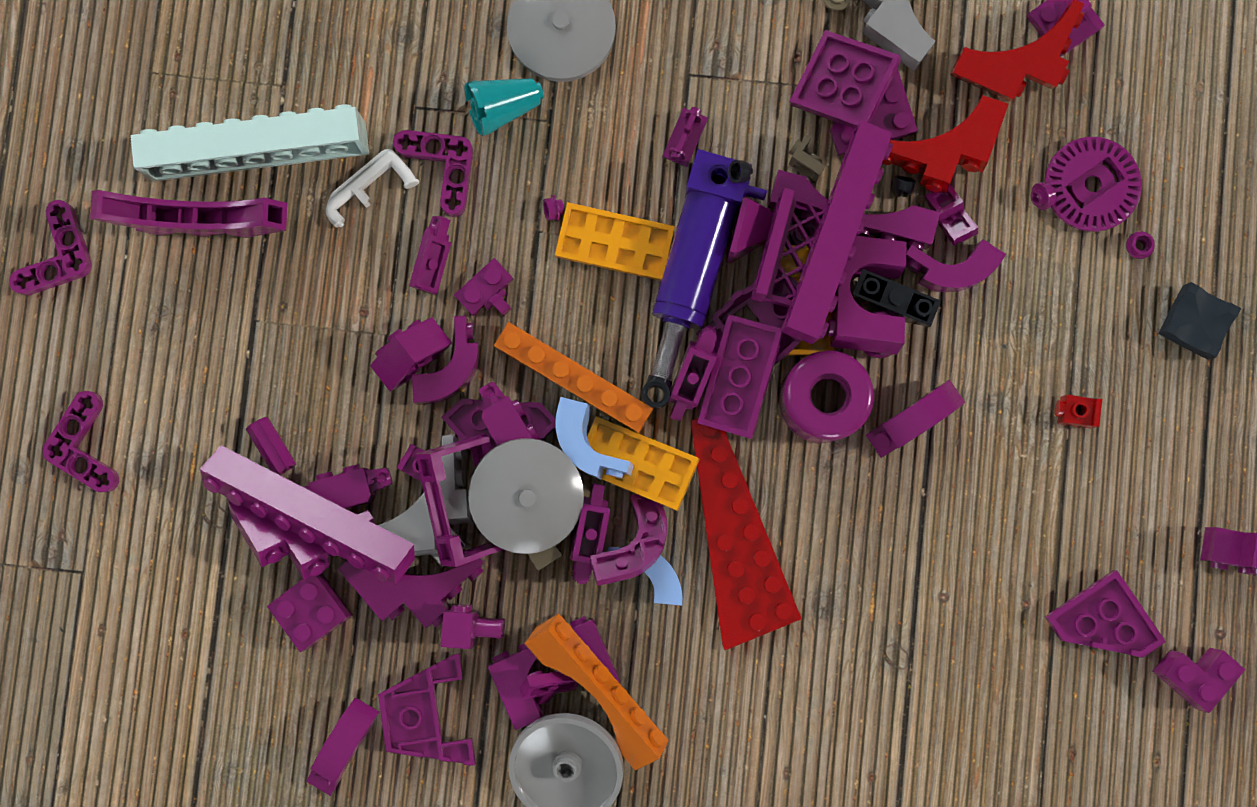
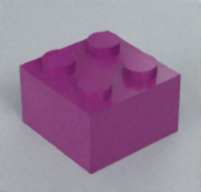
M323 573L317 576H310L304 580L302 579L267 606L300 652L311 648L353 616Z

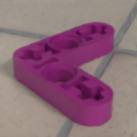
M411 130L398 132L394 136L393 146L402 157L445 162L440 204L444 213L448 216L458 217L462 215L467 206L473 161V147L470 141L462 136ZM406 138H409L411 143L419 144V139H422L420 143L421 152H418L417 146L409 145L407 150H404L400 142H405ZM432 140L441 143L439 152L435 154H430L426 151L428 142ZM446 142H449V147L458 149L459 145L463 144L467 152H462V156H458L456 151L448 150V155H445ZM455 170H460L465 175L464 180L459 184H454L449 179L450 174ZM448 188L463 190L462 193L459 191L456 193V199L461 204L460 206H455L454 210H451L450 206L446 204L451 202L453 198L452 190L447 191Z
M54 200L46 208L47 221L59 256L14 271L10 276L9 285L16 293L25 296L33 295L85 277L91 271V259L76 212L65 201ZM59 208L66 211L62 214L64 222L69 225L64 226L63 221L55 216L59 213ZM67 232L75 234V241L70 246H65L62 242V238ZM67 252H74L76 259L82 261V264L79 265V270L72 268V265L75 264V259L73 255ZM50 266L56 267L57 276L53 280L47 281L44 277L45 270ZM22 277L28 279L37 278L39 281L32 280L27 282L26 288L19 286V283L23 282Z
M82 391L75 396L43 447V456L48 462L93 490L104 493L111 492L118 487V473L78 448L103 408V400L99 394L91 391ZM84 399H91L92 409L86 408V405L83 403ZM75 412H80L82 415L87 416V418L84 419L81 416L75 415ZM71 420H77L80 425V429L75 435H70L67 432V424ZM62 436L63 438L70 439L71 443L64 442V439L59 437ZM54 446L60 447V450L63 452L62 456H55ZM79 458H84L88 463L87 470L83 473H78L75 470V462ZM94 472L99 475L108 474L107 480L110 482L108 485L101 486V479L91 475Z

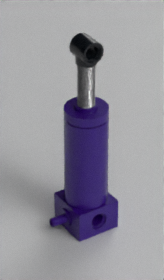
M697 149L686 187L684 205L660 283L656 303L652 311L653 316L662 319L666 323L651 375H648L646 384L642 389L643 403L655 410L663 408L669 401L670 389L673 383L670 378L673 375V368L685 329H702L704 326L733 222L743 197L748 196L763 201L767 194V191L764 189L750 186V180L745 183H732L730 181L728 168L735 159ZM713 180H720L723 184H716ZM656 387L663 391L664 397L661 401L653 402L648 398V392L651 388Z

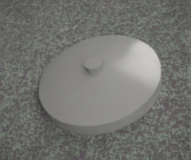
M514 0L507 18L508 39L517 60L532 74L549 81H574L594 72L608 57L615 40V15L609 0Z
M521 438L496 446L481 459L470 480L468 501L470 512L477 528L490 542L510 552L529 554L547 550L557 545L569 535L580 517L584 501V491L576 466L563 451L542 440Z
M556 713L535 720L520 733L509 758L511 785L517 797L526 807H610L616 800L623 781V758L616 741L601 725L581 715Z

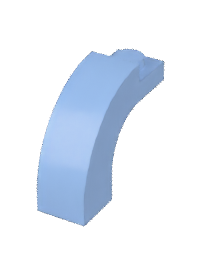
M560 397L555 422L557 438L563 452L571 459L574 465L586 474L600 480L604 469L607 470L606 475L622 479L623 474L631 476L634 465L630 461L597 453L590 446L587 438V426L592 408L587 403Z

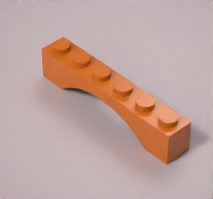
M510 322L507 323L494 344V347L501 353L566 389L631 431L640 433L653 411L652 407Z
M558 613L538 625L524 644L544 666L553 668L571 677L598 701L613 726L616 743L621 754L631 767L636 771L660 759L669 740L564 618Z

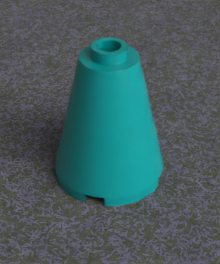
M533 78L479 80L464 84L466 102L470 101L471 106L469 114L477 133L481 136L494 132L536 108L541 103L540 99L544 98L541 84L539 82L536 83Z

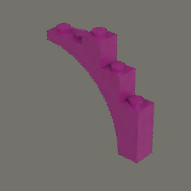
M94 190L91 196L90 219L136 228V231L159 236L181 232L201 237L224 233L249 238L286 231L287 203L264 197L221 202L178 201Z

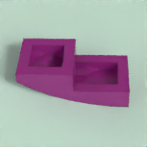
M949 185L946 193L931 192L925 195L930 209L940 212L938 223L953 246L978 234V226L965 211L963 200L951 185Z

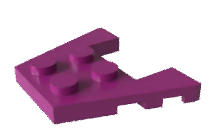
M456 653L378 694L386 752L439 759V761L463 763L468 766L476 764L472 738L443 742L434 684L463 679L460 653Z

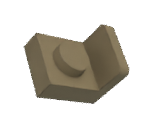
M806 135L802 142L797 140L789 151V154L792 155L789 165L816 182L822 174L825 165L822 164V160L817 155L804 152L811 140V137Z

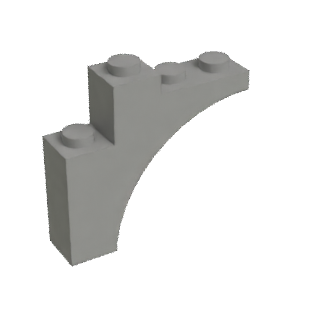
M862 0L872 8L863 20L866 25L862 34L884 50L900 55L901 62L915 71L934 45L935 40L927 34L918 22L909 0Z
M454 435L442 436V446L460 441ZM465 450L442 456L446 480L440 481L449 525L474 522L469 508L468 490L462 489V487L466 486V475L464 470H462L461 460L465 458ZM424 493L404 513L378 525L413 543L415 556L438 554Z

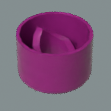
M831 350L815 352L801 359L787 373L779 391V408L787 426L799 437L815 443L835 442L855 433L867 421L874 403L873 384L866 369L853 357ZM832 380L842 385L845 391V401L836 412L824 413L813 405L811 391L817 382Z

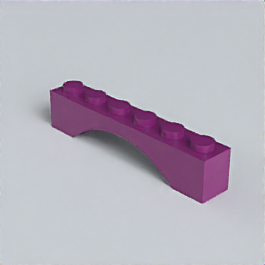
M778 170L768 208H772L773 212L778 197L784 188L795 191L794 195L827 205L828 199L821 195L805 176ZM796 204L794 213L800 216V220L811 217L806 207ZM913 205L904 210L889 214H863L862 218L866 219L861 234L857 236L869 237V235L880 237V239L907 242V248L913 245L921 251L923 249L927 250L933 243L940 212Z

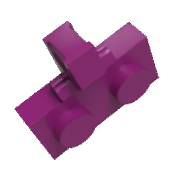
M493 258L459 289L454 296L473 317L484 306L488 310L494 306L504 317L511 308L503 299L507 294L503 289L514 279Z
M557 670L545 674L542 671H537L527 676L520 687L522 699L537 697L538 704L549 703L556 693L576 690L579 683Z

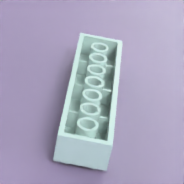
M342 104L332 110L311 108L307 110V113L300 114L287 111L280 113L277 117L256 115L251 118L252 120L226 119L224 123L214 125L210 122H200L196 124V127L190 128L171 126L166 131L145 129L141 130L140 134L130 135L134 169L152 182L369 155L366 122L356 107Z

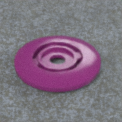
M1083 137L1063 146L1048 164L1044 183L1051 184L1056 192V201L1051 205L1053 212L1071 227L1088 232L1105 231L1124 222L1135 210L1142 190L1141 174L1131 154L1118 143L1101 137ZM1102 163H1105L1113 170L1117 178V182H1115L1112 172L1106 166L1102 165ZM1088 177H1096L1100 181L1101 186L1097 192H1090L1086 189L1085 180ZM1066 187H1069L1071 195L1067 191ZM1075 201L1083 205L1082 208L1079 207Z

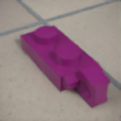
M432 216L429 227H426L423 233L409 287L431 295L438 293L452 243L449 242V235H447L451 220L442 216Z

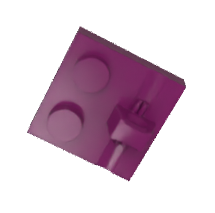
M1046 0L1029 12L1026 17L1039 35L1043 36L1058 21L1068 3L1072 0ZM1078 0L1084 3L1081 12L1085 14L1079 27L1072 29L1068 37L1072 39V42L1065 54L1105 26L1092 9V5L1088 0Z

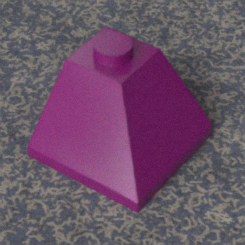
M743 197L726 260L727 263H733L765 244L773 211L749 198Z

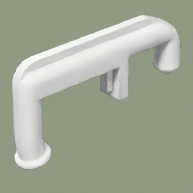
M385 149L332 192L326 206V215L334 227H343L345 219L337 209L354 195L357 196L366 208L371 204L368 202L370 198L363 190L390 167L402 178L404 188L406 189L417 186L419 180L415 178L412 171L393 150Z

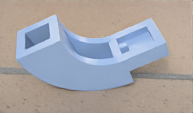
M608 546L607 552L618 550L620 547ZM660 555L657 561L644 572L653 584V602L682 606L683 598L679 579L671 565Z

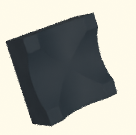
M1190 282L1182 286L1158 334L1207 360L1216 358L1221 350L1223 340L1241 308L1209 294L1200 286Z

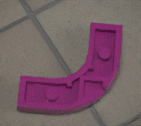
M638 494L631 495L630 502L638 525L636 538L628 546L618 550L590 556V563L597 586L638 576L657 561L664 549L667 537V518L662 504Z

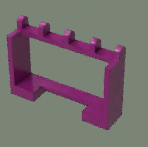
M480 434L416 454L439 560L443 566L457 567L504 550L492 542H488L463 551L460 537L451 534L440 481L446 480L442 456L471 448L476 468L484 457L482 444L490 442L486 434Z

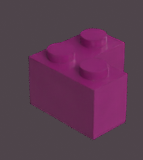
M432 317L423 322L416 320L405 331L398 329L387 338L389 343L376 351L375 355L377 357L370 364V367L387 389L392 391L409 382L412 375L416 374L421 367L440 358L452 342Z
M1205 527L1200 560L1210 562L1211 568L1228 570L1229 566L1238 567V573L1256 576L1257 533L1240 532L1219 527Z
M1209 647L1196 664L1184 653L1169 650L1152 672L1192 707L1210 713L1246 669L1224 650Z

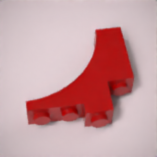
M1072 0L1049 31L1036 41L1025 46L998 52L978 51L964 47L956 60L950 76L1007 101L1014 100L1015 96H1021L1027 82L1023 81L1024 77L1050 89L1056 88L1058 84L1063 85L1070 70L1066 68L1069 60L1060 57V54L1065 55L1072 42V39L1068 37L1073 28L1077 29L1084 17L1085 13L1081 12L1084 3Z
M982 95L973 112L958 126L942 135L920 141L890 140L889 143L893 144L887 160L883 159L882 164H893L902 167L904 171L911 174H923L920 185L925 186L927 190L934 193H946L957 164L969 172L983 173L988 164L1009 104Z

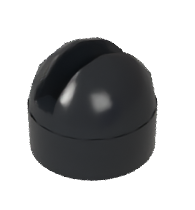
M734 160L730 163L728 176L732 183H745L751 179L750 176L753 174V168L750 163L744 160Z
M894 176L892 183L894 194L898 197L901 194L903 197H908L914 190L916 180L906 176Z

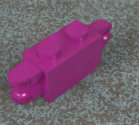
M712 325L702 327L696 342L691 340L670 389L669 402L674 403L670 413L671 419L681 422L686 408L692 410L699 403L717 359V352L714 349L715 341H717V332Z
M490 382L479 389L486 408L482 412L481 419L497 446L514 439H539L532 424L526 426L521 418L525 412L517 399L512 402L510 397H506L494 382Z
M356 464L343 468L344 473L333 476L332 472L316 475V481L309 482V485L304 488L345 509L371 503L376 496V491L392 485L393 482L389 468L369 470L368 468H360V465Z
M595 483L591 485L589 497L584 496L583 507L578 522L574 527L568 557L574 561L571 576L580 585L587 583L589 578H591L590 556L603 552L610 509L607 508L608 501L603 500L605 486Z

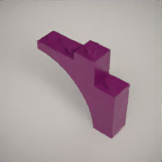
M228 502L233 521L261 567L276 563L284 556L289 555L303 580L310 576H317L330 567L328 560L330 554L323 547L314 542L308 543L291 530L285 531L279 528L275 522L266 517L260 518L256 516L249 508L243 505L237 506L232 502ZM368 510L358 514V516L374 523V518Z
M479 558L438 574L416 575L405 573L396 585L388 581H380L371 572L364 568H355L348 561L339 567L338 570L381 621L387 618L393 621L405 610L402 606L405 604L425 628L432 624L436 628L443 622V612L451 608L444 599L446 597L449 600L453 599L463 590L460 585L465 580L469 579L472 582L484 572L482 566L486 561L483 558Z

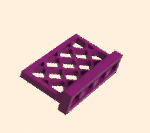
M787 188L782 190L776 203L750 300L760 303L764 300L783 307H790L792 300L789 299L793 298L796 290L788 277L798 272L802 273L805 264L801 263L795 251L805 246L810 250L815 238L809 239L802 226L814 220L817 227H819L821 221L819 217L824 213L825 204L794 195L795 191ZM796 204L806 207L811 217L799 222L794 213ZM797 229L804 242L793 248L787 239V235L789 232ZM791 255L798 268L786 274L780 262L782 258ZM777 273H779L781 277L776 279ZM781 281H784L791 293L784 298L772 295L774 285Z

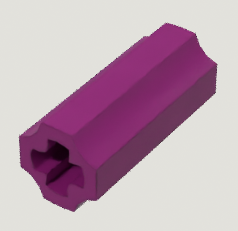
M268 417L258 419L246 428L247 433L271 471L282 475L297 465Z

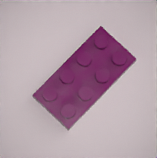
M728 314L717 352V359L712 369L697 423L753 439L783 333L780 332L781 328Z

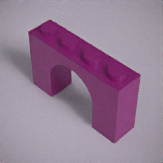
M856 236L853 244L857 245L856 251L851 261L847 260L844 270H847V276L843 285L837 287L835 296H838V301L832 312L831 319L828 320L827 336H831L830 347L897 355L905 344V317L874 314L864 310L853 299L850 291V282L860 276L862 269L885 278L899 279L906 268L907 242Z
M586 616L570 622L576 634L589 646L595 656L620 683L619 675L594 619L587 620ZM524 643L518 646L520 651L509 655L508 651L492 657L494 663L488 666L515 730L543 717L536 697L522 699L520 687L530 674L531 667L537 659Z

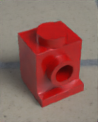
M1068 394L1061 396L1055 406V416L1058 417L1057 424L1088 429L1099 427L1103 399ZM1078 405L1081 406V415L1076 413Z

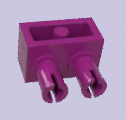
M469 604L452 605L451 609L443 612L441 647L471 649L476 645L477 637L501 639V637H504L505 619L480 617L479 610H472V605Z

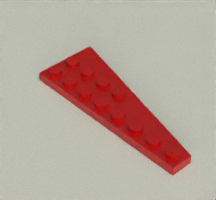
M698 418L691 420L690 424L695 457L700 459L697 465L698 480L722 646L724 650H728L799 621L802 618L726 432L697 423Z

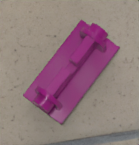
M683 107L662 155L663 158L688 167L708 121V117L701 115L702 111L699 108L691 107L689 110Z

